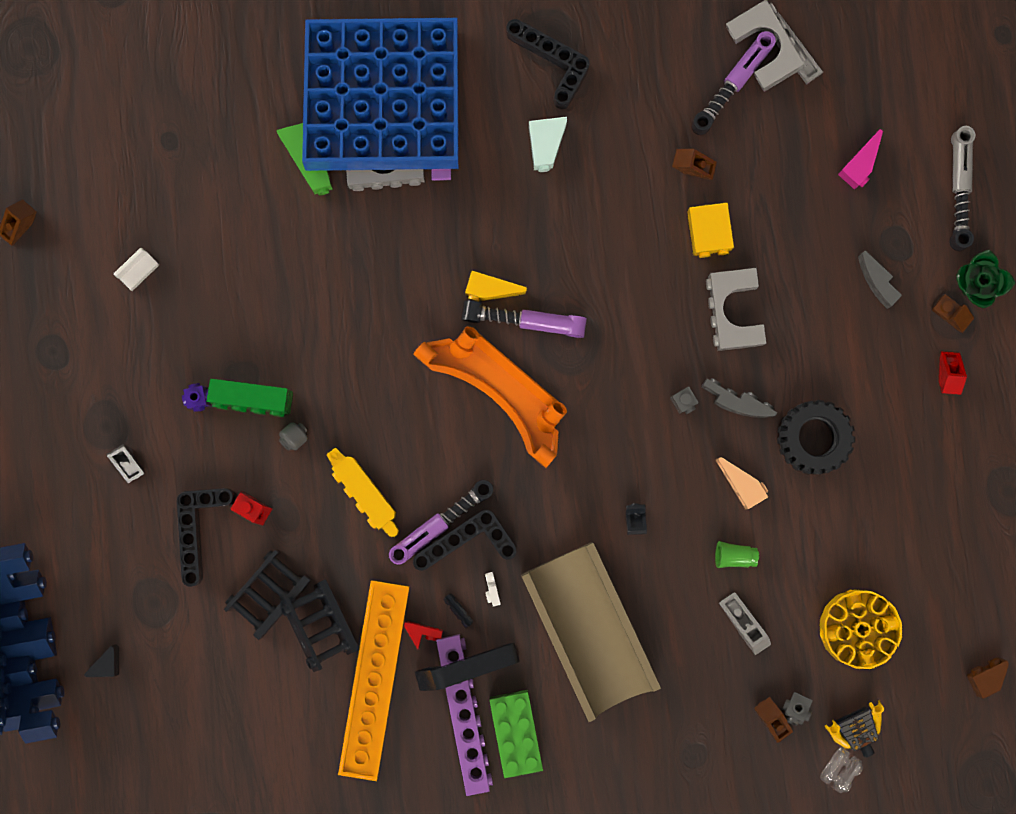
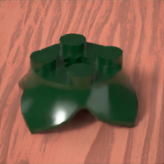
M990 250L977 254L968 265L960 267L956 274L958 286L963 294L980 308L991 306L995 302L996 297L1008 293L1016 283L1011 273L999 268V260ZM982 277V280L985 281V283L981 284L979 282V278Z

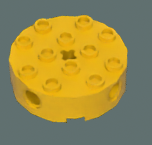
M848 590L836 595L825 606L820 618V637L825 649L837 661L856 669H872L886 663L895 653L897 646L899 647L902 639V622L896 608L883 596L868 590ZM860 625L863 626V629L858 632L857 629L860 628Z

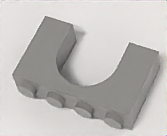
M767 0L762 1L726 23V28L735 44L759 31H769L778 39L781 49L776 59L754 72V76L764 92L804 68L803 62H805L803 54L800 51L797 52L794 47L796 43L791 35L787 36L783 20L777 19L775 15L777 11L772 3L769 4Z
M424 169L394 170L387 174H379L372 170H346L347 184L349 189H353V191H363L364 188L368 187L377 190L389 185L392 188L401 187L402 184L418 186L421 182H425Z
M756 268L711 273L708 279H706V288L710 290L711 295L708 298L709 309L713 310L711 326L715 328L716 335H713V343L715 347L717 346L718 351L757 347L766 344L764 325L735 326L727 320L723 311L725 298L729 294L756 290L759 287Z

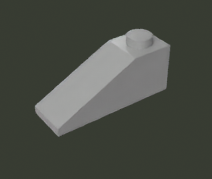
M735 592L719 602L728 618L755 655L771 645L768 635Z

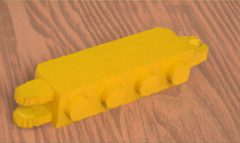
M337 448L331 450L327 457L333 466L331 468L334 471L332 476L338 483L342 482L346 488L343 490L349 498L354 497L358 502L355 504L358 510L368 515L369 519L367 521L373 529L376 527L378 530L383 528L389 537L397 536L399 531L393 522L396 512L355 458L345 457Z

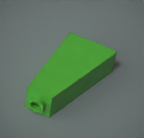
M303 123L277 130L278 136L314 194L325 195L329 193V190H333L328 170L305 171L302 162Z

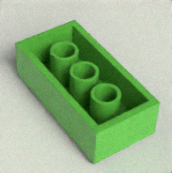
M528 690L490 697V706L504 778L543 771Z

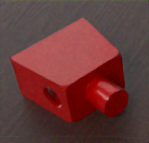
M242 490L231 507L232 511L259 525H264L273 510Z

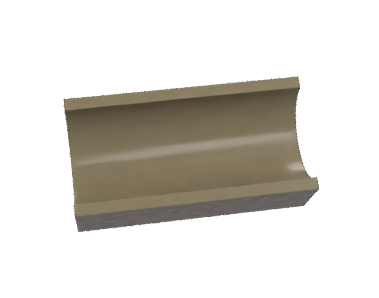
M590 542L521 574L588 722L595 720L602 712L624 700L642 693L655 692L661 689L594 543Z

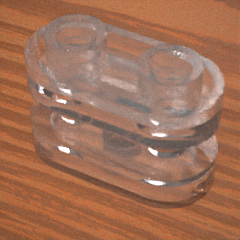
M840 747L835 752L820 776V779L826 784L834 781L833 789L839 793L849 791L852 786V780L863 770L862 761L856 756L849 759L850 752L843 747ZM845 765L842 772L839 775H837L842 766Z

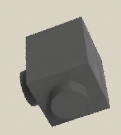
M690 387L670 397L679 414L685 412L687 415L696 409L695 405L699 403Z

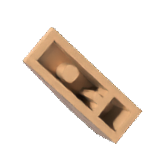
M722 457L716 459V462L745 509H750L768 498L766 494L768 490L763 482L759 483L757 479Z

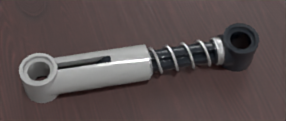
M962 126L951 136V143L953 145L952 192L956 194L954 198L956 200V205L954 206L956 208V213L954 214L956 222H954L955 227L949 243L955 251H962L974 242V235L968 226V211H970L968 210V203L970 202L968 201V194L972 192L973 141L976 135L970 126ZM960 134L966 137V141L960 138ZM959 236H961V237L964 238V240H965V243H964V244H961V243L959 242V240H958V237H959Z

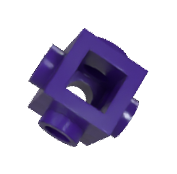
M196 383L188 385V389H183L182 401L188 409L199 412L205 410V407L211 406L207 402V387ZM193 394L198 395L196 400H194Z

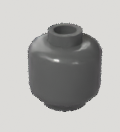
M291 422L280 431L279 442L288 451L290 449L295 451L307 441V429L301 423Z

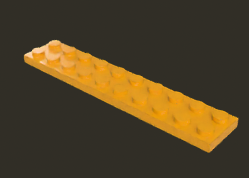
M371 580L338 775L377 781L410 586Z

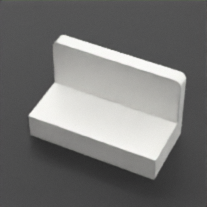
M140 248L114 275L133 291L159 264L147 251Z

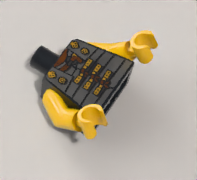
M878 700V705L876 706L872 702L869 703L871 710L863 707L835 721L832 720L833 725L831 727L825 725L834 742L845 749L850 748L853 751L860 749L864 758L875 754L871 744L879 740L878 734L881 730L882 712L884 711L880 700Z

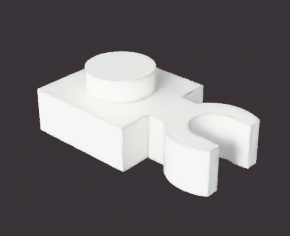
M493 572L486 573L485 577L489 589L486 592L488 603L492 602L493 606L501 605Z

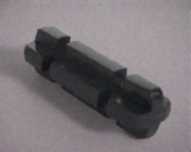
M451 593L444 597V602L447 606H450L455 616L462 621L465 628L473 624V620L470 616L466 615L467 612L460 603L455 601L456 598Z

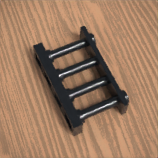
M270 550L263 558L265 562L235 596L232 594L225 602L227 606L224 610L226 612L234 608L255 627L256 632L253 636L258 640L264 637L283 613L280 609L281 603L277 607L275 605L272 606L251 587L254 582L259 578L280 596L281 601L289 597L290 601L293 602L313 580L308 575L298 577L277 558L280 554L279 550H274V552ZM271 563L293 582L295 587L290 592L288 590L285 591L264 573ZM245 593L268 612L267 615L269 617L265 621L257 619L238 602Z
M326 579L315 584L314 592L293 602L290 601L289 597L280 601V609L283 615L287 616L307 658L306 664L313 672L323 669L320 664L321 662L342 651L349 655L360 650ZM317 598L321 600L323 609L299 620L295 609ZM325 616L329 617L332 623L331 627L309 638L307 637L303 627ZM332 634H336L340 640L339 645L316 656L312 645Z

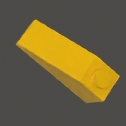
M472 271L465 295L468 296L469 300L479 302V300L486 301L526 294L527 287Z

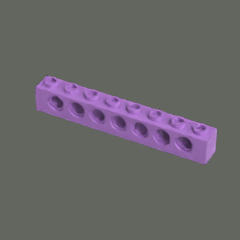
M460 634L442 637L441 639L437 638L441 666L455 662L448 657L451 651L458 652V660L465 658L463 650H466L465 639L460 637ZM473 679L446 688L466 796L490 792V786L493 785L491 773L487 774L486 766H489L488 756L483 754L482 747L485 746L484 736L479 734L478 727H481L480 716L475 714L474 709L478 705L476 696H472L471 688H474ZM462 689L467 693V697L459 699L456 696V692ZM467 709L471 715L469 718L464 719L460 716V711ZM465 729H472L474 736L471 738L465 737L463 734ZM475 748L478 751V755L470 757L467 754L468 749ZM473 768H480L482 774L478 777L471 774Z

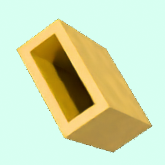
M728 203L690 207L687 213L693 255L705 258L709 257L712 253H718V255L729 254L734 245Z

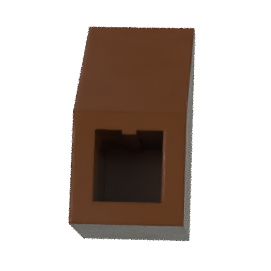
M999 657L988 661V665L975 667L971 670L972 673L966 675L977 697L984 699L1001 690L1009 666L1007 660L999 659Z

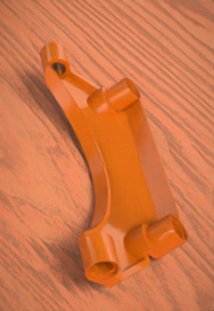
M467 326L455 341L448 338L427 343L423 342L416 349L413 355L432 371L460 378L491 397L514 422L522 436L527 452L541 465L547 468L557 456L559 433L554 427L567 413L566 407L481 336L476 329Z

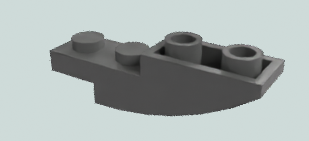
M713 378L711 380L706 379L701 386L717 396L714 401L715 405L730 412L759 418L774 417L777 414L771 404L759 402L756 395L744 392L738 398L735 391L729 388L725 390L720 387L721 383Z

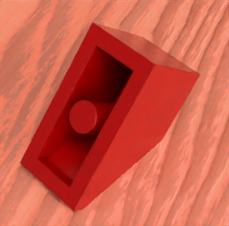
M941 351L939 365L941 391L946 394L961 395L967 379L961 354Z

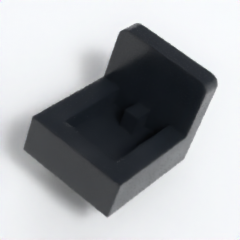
M633 503L626 506L627 535L647 534L646 505Z

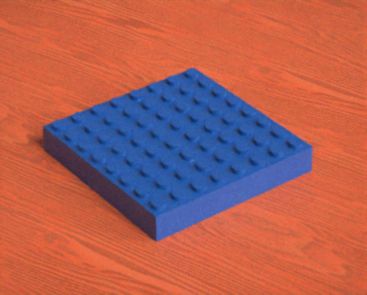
M457 18L305 20L302 162L305 171L459 169Z

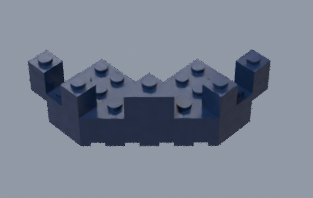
M25 543L0 548V735L3 734V731L18 730L26 744L57 738V732L61 726L59 717H56L53 710L39 712V710L61 706L62 697H64L65 692L57 679L38 682L37 666L34 660L57 656L56 637L51 617L28 621L25 600L43 597L47 582L46 578L42 577L39 569L29 571L31 562H33V553L31 550H28Z

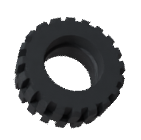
M824 400L808 401L797 405L787 412V415L781 420V426L778 427L777 433H779V438H777V444H780L781 449L779 451L781 455L785 456L784 460L788 464L793 465L792 468L797 471H803L805 474H824L840 468L841 464L846 463L849 459L848 455L852 454L854 449L852 443H855V437L852 435V432L855 429L854 425L850 426V417L843 414L844 410L842 408H836L834 403H826ZM809 420H821L831 430L832 445L823 455H810L800 444V428Z

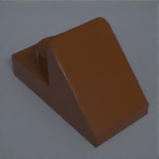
M946 294L932 308L933 312L960 333H963L974 319L967 305L963 304L960 306Z

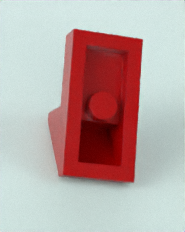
M405 621L404 627L417 649L420 647L422 635H426L425 639L432 641L442 638V629Z

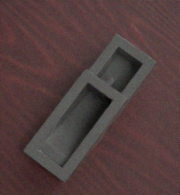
M866 251L862 252L858 259L865 280L877 299L888 309L894 305L902 294L889 283L893 276Z

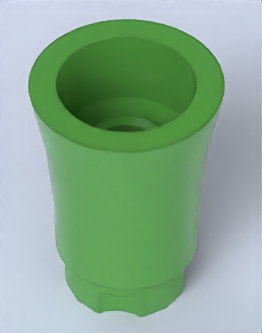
M718 541L715 553L717 568L757 567L759 560L757 548Z

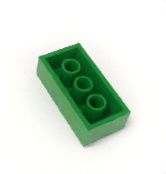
M210 379L207 402L217 409L227 410L228 407H231L232 410L246 412L247 409H251L250 412L265 415L267 411L270 412V415L284 417L285 414H290L293 392L287 388Z

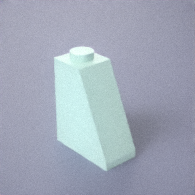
M567 117L529 121L534 170L547 172L550 168H553L566 128Z

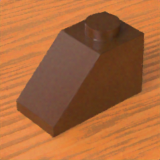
M677 149L672 167L684 174L712 180L717 162L696 149Z
M24 200L7 207L0 225V236L11 246L14 245L32 225L37 211Z
M770 697L761 701L754 708L777 743L793 733L783 713Z

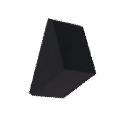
M117 644L110 646L84 676L114 677L119 675V646Z

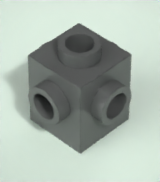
M794 692L791 700L786 699L782 709L785 711L784 717L787 718V722L796 726L798 724L802 725L804 720L808 722L812 714L809 708L813 700Z

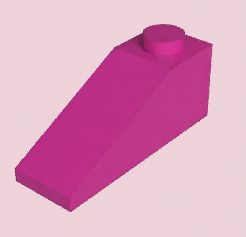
M881 129L838 174L854 190L859 185L863 187L870 180L867 176L872 172L883 133Z

